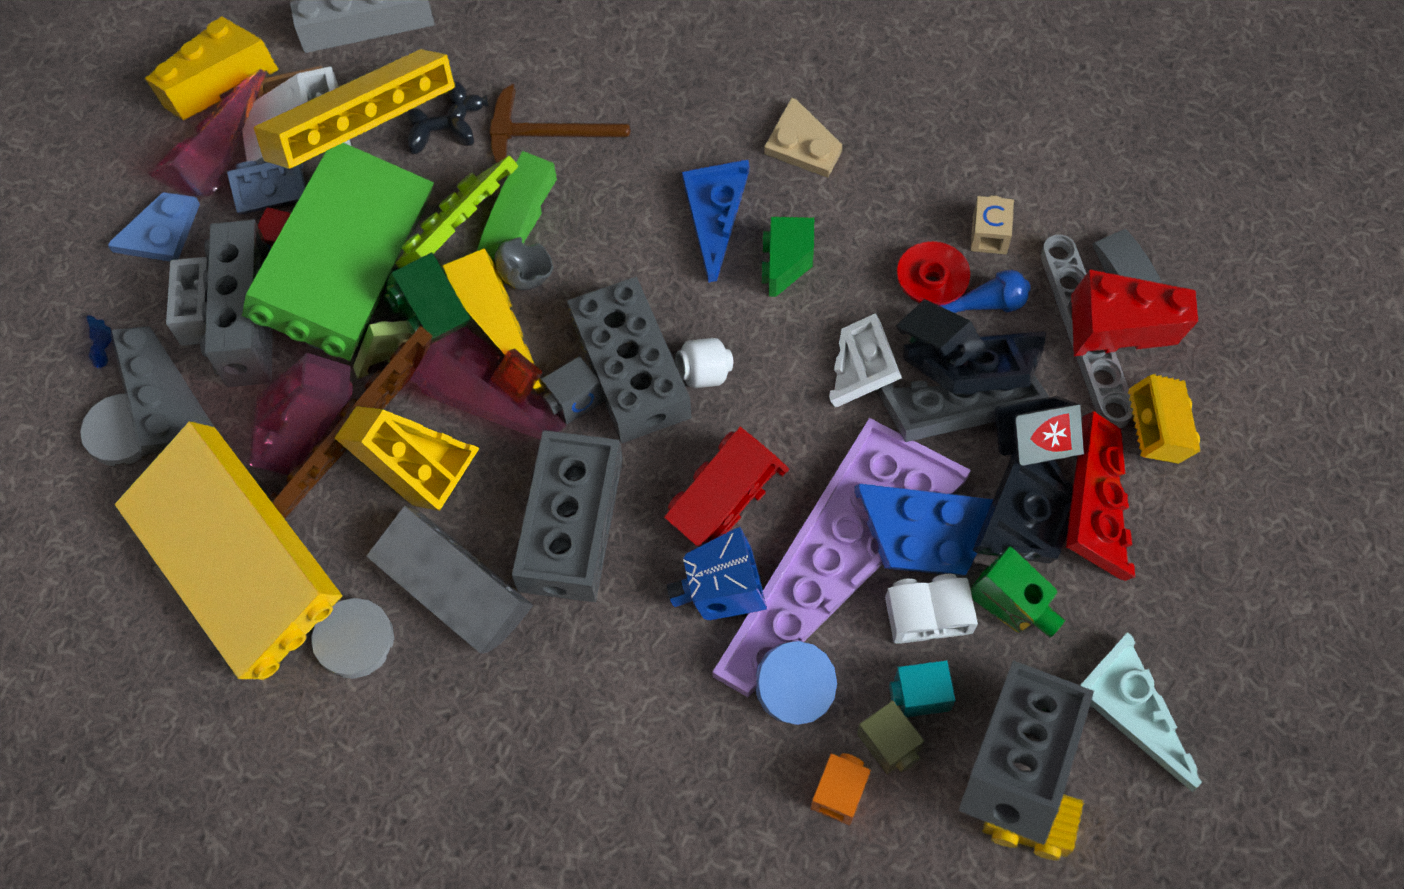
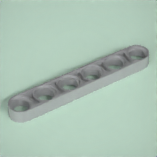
M1062 234L1053 235L1044 243L1041 260L1073 347L1071 294L1074 290L1064 288L1060 283V279L1071 277L1079 284L1086 275V271L1073 240ZM1053 247L1063 248L1066 250L1068 257L1056 259L1050 255L1049 249ZM1104 350L1099 352L1087 351L1083 356H1076L1096 413L1119 428L1125 427L1133 416V408L1130 407L1132 402L1129 401V387L1116 352L1105 353ZM1106 371L1112 375L1114 382L1109 385L1100 384L1095 380L1094 373ZM1110 403L1120 404L1125 409L1126 415L1122 418L1112 417L1107 413L1105 406Z

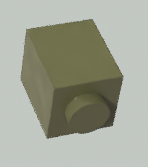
M891 701L859 724L858 737L886 774H889L896 768L902 773L920 760L921 757L918 755V752L921 750L924 740L894 701Z

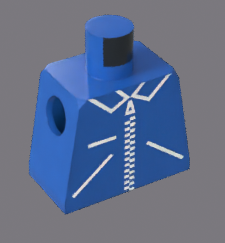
M741 527L735 528L686 553L683 561L687 578L667 585L668 595L674 607L693 601L705 620H714L767 609L752 547Z

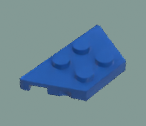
M857 484L854 486L856 498H861L869 520L866 522L871 535L878 542V552L885 569L941 575L955 574L956 576L967 574L977 555L972 549L993 499L868 484Z

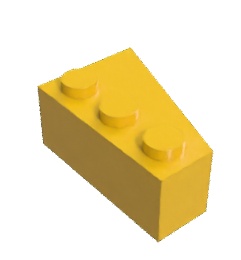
M221 16L211 22L194 39L186 42L168 60L159 64L145 79L163 107L180 119L185 120L221 101L220 94L237 85L242 90L250 85L248 80L266 70L270 75L279 69L262 39Z
M359 406L355 407L335 437L339 443L411 505L437 511L441 510L479 450V447L463 443L449 435L433 431L386 410Z

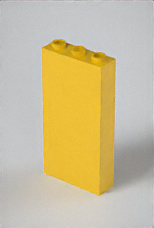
M189 421L114 504L238 679L263 680L272 676L279 669V663L290 651L297 649L304 643L306 634L317 623L323 621L332 613L334 604L343 596L215 427Z

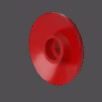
M936 241L922 242L910 247L901 256L897 267V280L903 292L912 300L921 303L926 299L941 306L954 302L964 294L970 281V267L964 255L951 245ZM935 277L938 281H929L926 278Z

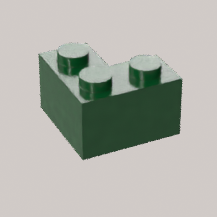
M432 252L392 272L384 288L386 294L383 295V299L389 311L393 315L398 313L402 321L406 320L407 327L412 335L420 326L433 336L430 344L461 329L471 319Z

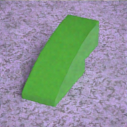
M522 151L516 161L519 167L507 177L491 211L477 251L485 248L494 262L495 253L501 243L518 237H522V243H524L542 214L540 206L557 180L554 163Z

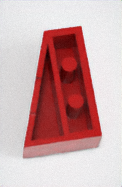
M1089 270L1071 294L1074 357L1083 356L1087 351L1104 350L1105 353L1116 352L1119 348L1135 346L1137 350L1178 345L1198 322L1196 290Z
M741 426L736 432L731 431L722 439L718 447L720 451L711 462H704L696 470L693 476L695 481L685 492H679L668 505L670 511L664 518L698 547L727 533L741 519L739 514L753 498L759 501L766 494V491L762 489L763 485L776 472L783 477L790 470L775 454Z

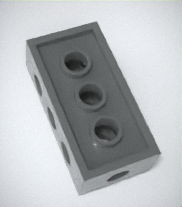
M255 220L210 224V239H206L204 243L205 254L209 263L208 270L203 272L207 302L202 303V317L206 324L205 335L200 337L202 355L208 357L212 363L214 373L221 377L227 387L272 383L273 329L257 325L250 319L242 316L246 293L269 254L270 249Z
M637 276L567 300L571 323L590 369L600 381L604 403L621 444L692 418L689 394Z
M543 430L512 572L518 592L596 603L623 462L620 440ZM568 514H574L571 517H564ZM560 550H568L564 554H556Z
M1013 660L958 811L1045 845L1060 808L1094 690ZM1023 734H1033L1041 741L1029 740ZM1013 763L1024 764L1031 770H1021L1017 768Z

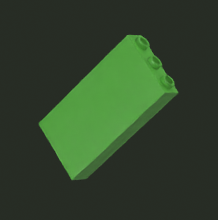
M341 143L327 150L248 289L242 316L250 319L257 325L267 326L287 334L293 340L303 341L318 347L331 356L342 357L350 361L384 293L389 276L397 267L395 262L404 252L401 247L411 238L423 214L434 182L346 143Z

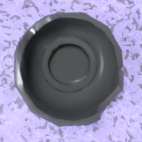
M522 237L501 243L495 253L494 262L499 277L504 283L519 290H531L540 286L550 277L554 268L551 256L541 244L524 245Z

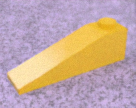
M485 248L443 265L447 279L465 310L509 361L514 353L517 352L536 368L531 353L522 340L523 333L513 311L509 308L512 307L502 279L499 277L496 265ZM539 375L532 385L537 393L545 391Z

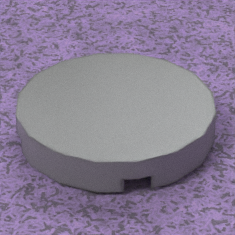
M125 394L104 398L95 404L84 417L80 430L82 444L95 460L108 466H116L115 464L125 463L127 465L137 462L145 456L140 455Z
M351 598L338 601L334 604L332 613L314 626L311 637L313 653L324 669L330 673L349 679L367 676L380 668L387 659L386 656L394 642L392 623L382 608L370 600Z

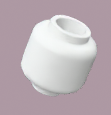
M717 338L688 340L684 343L682 349L677 351L675 365L682 380L689 387L719 386L726 380L728 372L733 369V356L731 351L725 349L723 343Z

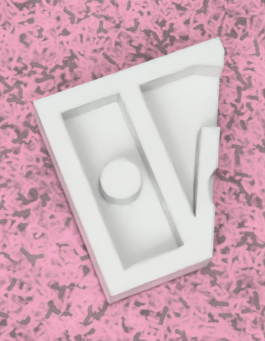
M876 313L842 328L839 341L840 353L836 357L834 371L837 373L835 389L830 390L829 398L835 407H839L902 378Z

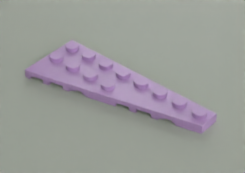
M869 418L765 586L763 593L767 609L748 614L712 672L713 678L749 697L756 690L757 677L755 676L757 666L766 652L778 644L794 641L804 642L883 564L878 552V542L871 535L866 522L869 518L861 498H856L854 493L855 485L868 484L953 495L966 482L971 470L915 441L905 442L900 433Z

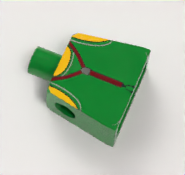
M1011 546L991 562L970 587L972 600L1018 633L1033 624L1051 638L1065 622L1061 615L1048 606L1058 593L1056 588Z

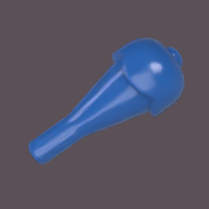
M1012 269L997 272L995 278L964 294L954 302L941 305V307L954 313L964 310L1000 309L1009 313L1021 309L1026 304L1031 286L1029 281L1024 279L1023 275L1018 271Z

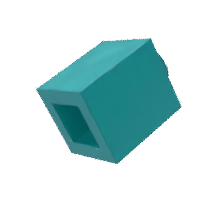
M947 660L898 667L894 678L895 681L889 682L891 701L900 706V710L905 717L949 712L955 703Z

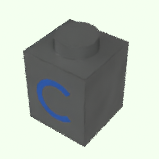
M580 356L542 378L545 390L542 400L546 408L553 416L558 413L566 424H569L604 402L600 381Z

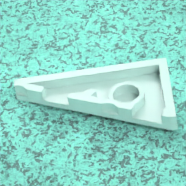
M1127 632L1080 686L1094 690L1090 706L1193 792L1202 783L1197 775V767L1190 753H1185L1175 732L1177 726L1162 696L1155 690L1154 679L1149 669H1144L1133 647L1136 644L1133 637Z

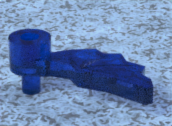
M88 315L86 318L90 328L89 338L94 343L90 347L89 358L94 367L102 368L109 361L104 349L112 341V330L105 325L104 319L97 320L94 316Z

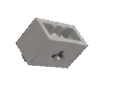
M207 257L170 260L166 324L180 345L200 344V337L205 335L206 324L202 317V303L207 302V292L203 283V272L208 270L209 261Z

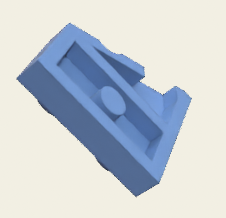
M163 192L118 233L108 246L113 253L164 261L177 260L200 203L196 197Z

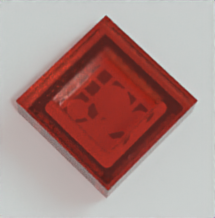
M514 348L506 353L490 380L514 401L521 403L525 401L543 372Z

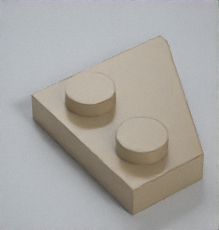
M791 98L765 145L764 154L828 178L842 152V144L797 99Z

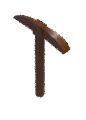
M514 84L507 86L499 95L495 106L494 119H491L490 126L491 145L496 163L507 157L508 139H512V136L629 137L631 133V128L627 123H512L511 115L516 92Z

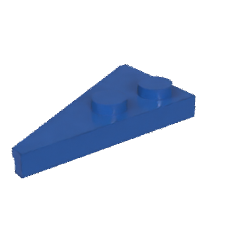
M748 160L682 172L683 184L708 283L718 280L748 178Z

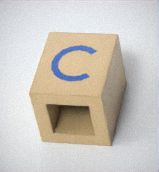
M998 196L977 197L973 213L971 251L1007 255L1012 237L1014 199H1004Z

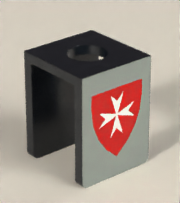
M1052 396L997 406L995 408L999 453L1003 456L1012 455L1016 446L1018 464L1028 465L1084 454L1080 404L1060 396Z

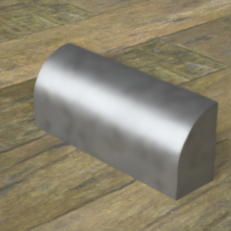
M407 506L402 508L366 556L480 654L487 653L500 645L520 624L533 606L532 603L422 512Z

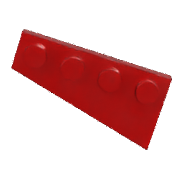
M1092 411L1082 416L1084 454L1077 455L1066 547L1118 579L1127 581L1135 578V566L1133 563L1128 562L1127 547L1132 546L1131 530L1124 527L1123 510L1128 509L1129 505L1128 495L1120 484V476L1125 474L1122 433L1119 427Z

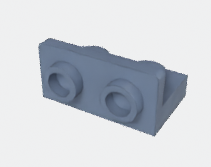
M247 161L237 164L236 170L227 171L237 213L242 215L264 210L267 207L273 208L298 202L306 188L302 169H304L303 163L288 169L269 162L258 165L256 161Z

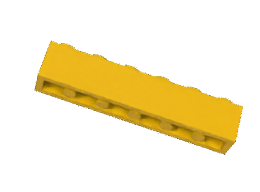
M419 49L254 126V132L263 160L291 169L455 88L447 54Z

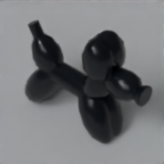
M454 81L455 88L447 91L452 103L448 115L428 118L420 109L412 108L408 110V118L413 125L407 139L410 152L414 155L422 152L428 143L431 131L450 129L453 136L463 145L472 146L474 144L473 132L464 118L467 111L476 112L481 110L483 106L489 107L487 95L483 97L476 94L467 96L464 86L458 81Z

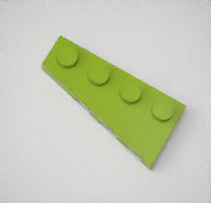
M507 156L478 176L470 173L457 185L460 191L457 194L455 192L440 203L439 207L442 211L439 214L437 212L422 223L420 227L424 231L421 235L417 233L403 244L401 248L404 250V254L395 264L402 268L431 252L434 254L455 232L454 228L463 223L477 210L476 205L487 196H490L500 186L497 181L511 175L519 167L511 156Z

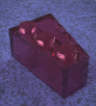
M306 353L261 392L256 399L249 465L289 475L302 463L344 405L349 401L353 390L352 382H349L351 366Z

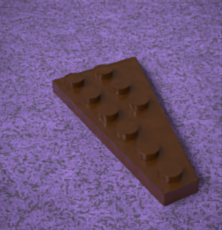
M420 326L406 343H402L390 357V363L383 371L378 370L364 386L367 390L357 401L355 398H352L339 413L341 419L338 421L337 426L328 436L325 435L312 450V456L304 465L300 463L286 479L288 484L278 495L274 492L268 497L284 519L348 450L335 437L355 407L384 410L423 366L433 337L423 327Z

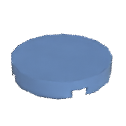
M801 641L778 644L766 652L757 666L755 676L757 677V687H755L757 699L765 712L780 722L795 725L813 722L825 714L834 701L837 688L835 668L826 653L813 644Z

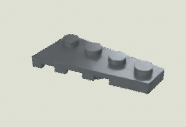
M150 326L112 330L111 340L140 455L161 453L189 421L214 427Z
M1035 375L1029 387L1015 388L1010 391L990 390L974 394H953L943 386H928L927 381H913L909 388H893L892 383L879 388V396L905 442L996 422L995 408L997 406L1049 397Z

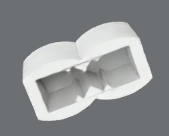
M943 574L933 578L931 583H917L916 579H903L895 582L893 587L888 588L885 600L894 643H909L933 638L939 639L973 634L978 623L968 578H957L955 574Z

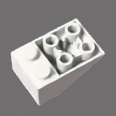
M332 67L298 73L239 111L247 161H256L258 165L268 163L263 160L254 132V126L339 87ZM350 139L343 142L351 146Z

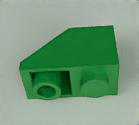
M771 217V230L763 231V253H770V262H762V283L769 284V297L778 296L813 267L814 218Z

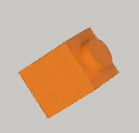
M831 753L812 800L811 810L850 826L871 770L863 767L865 763L853 755L841 753L839 757Z

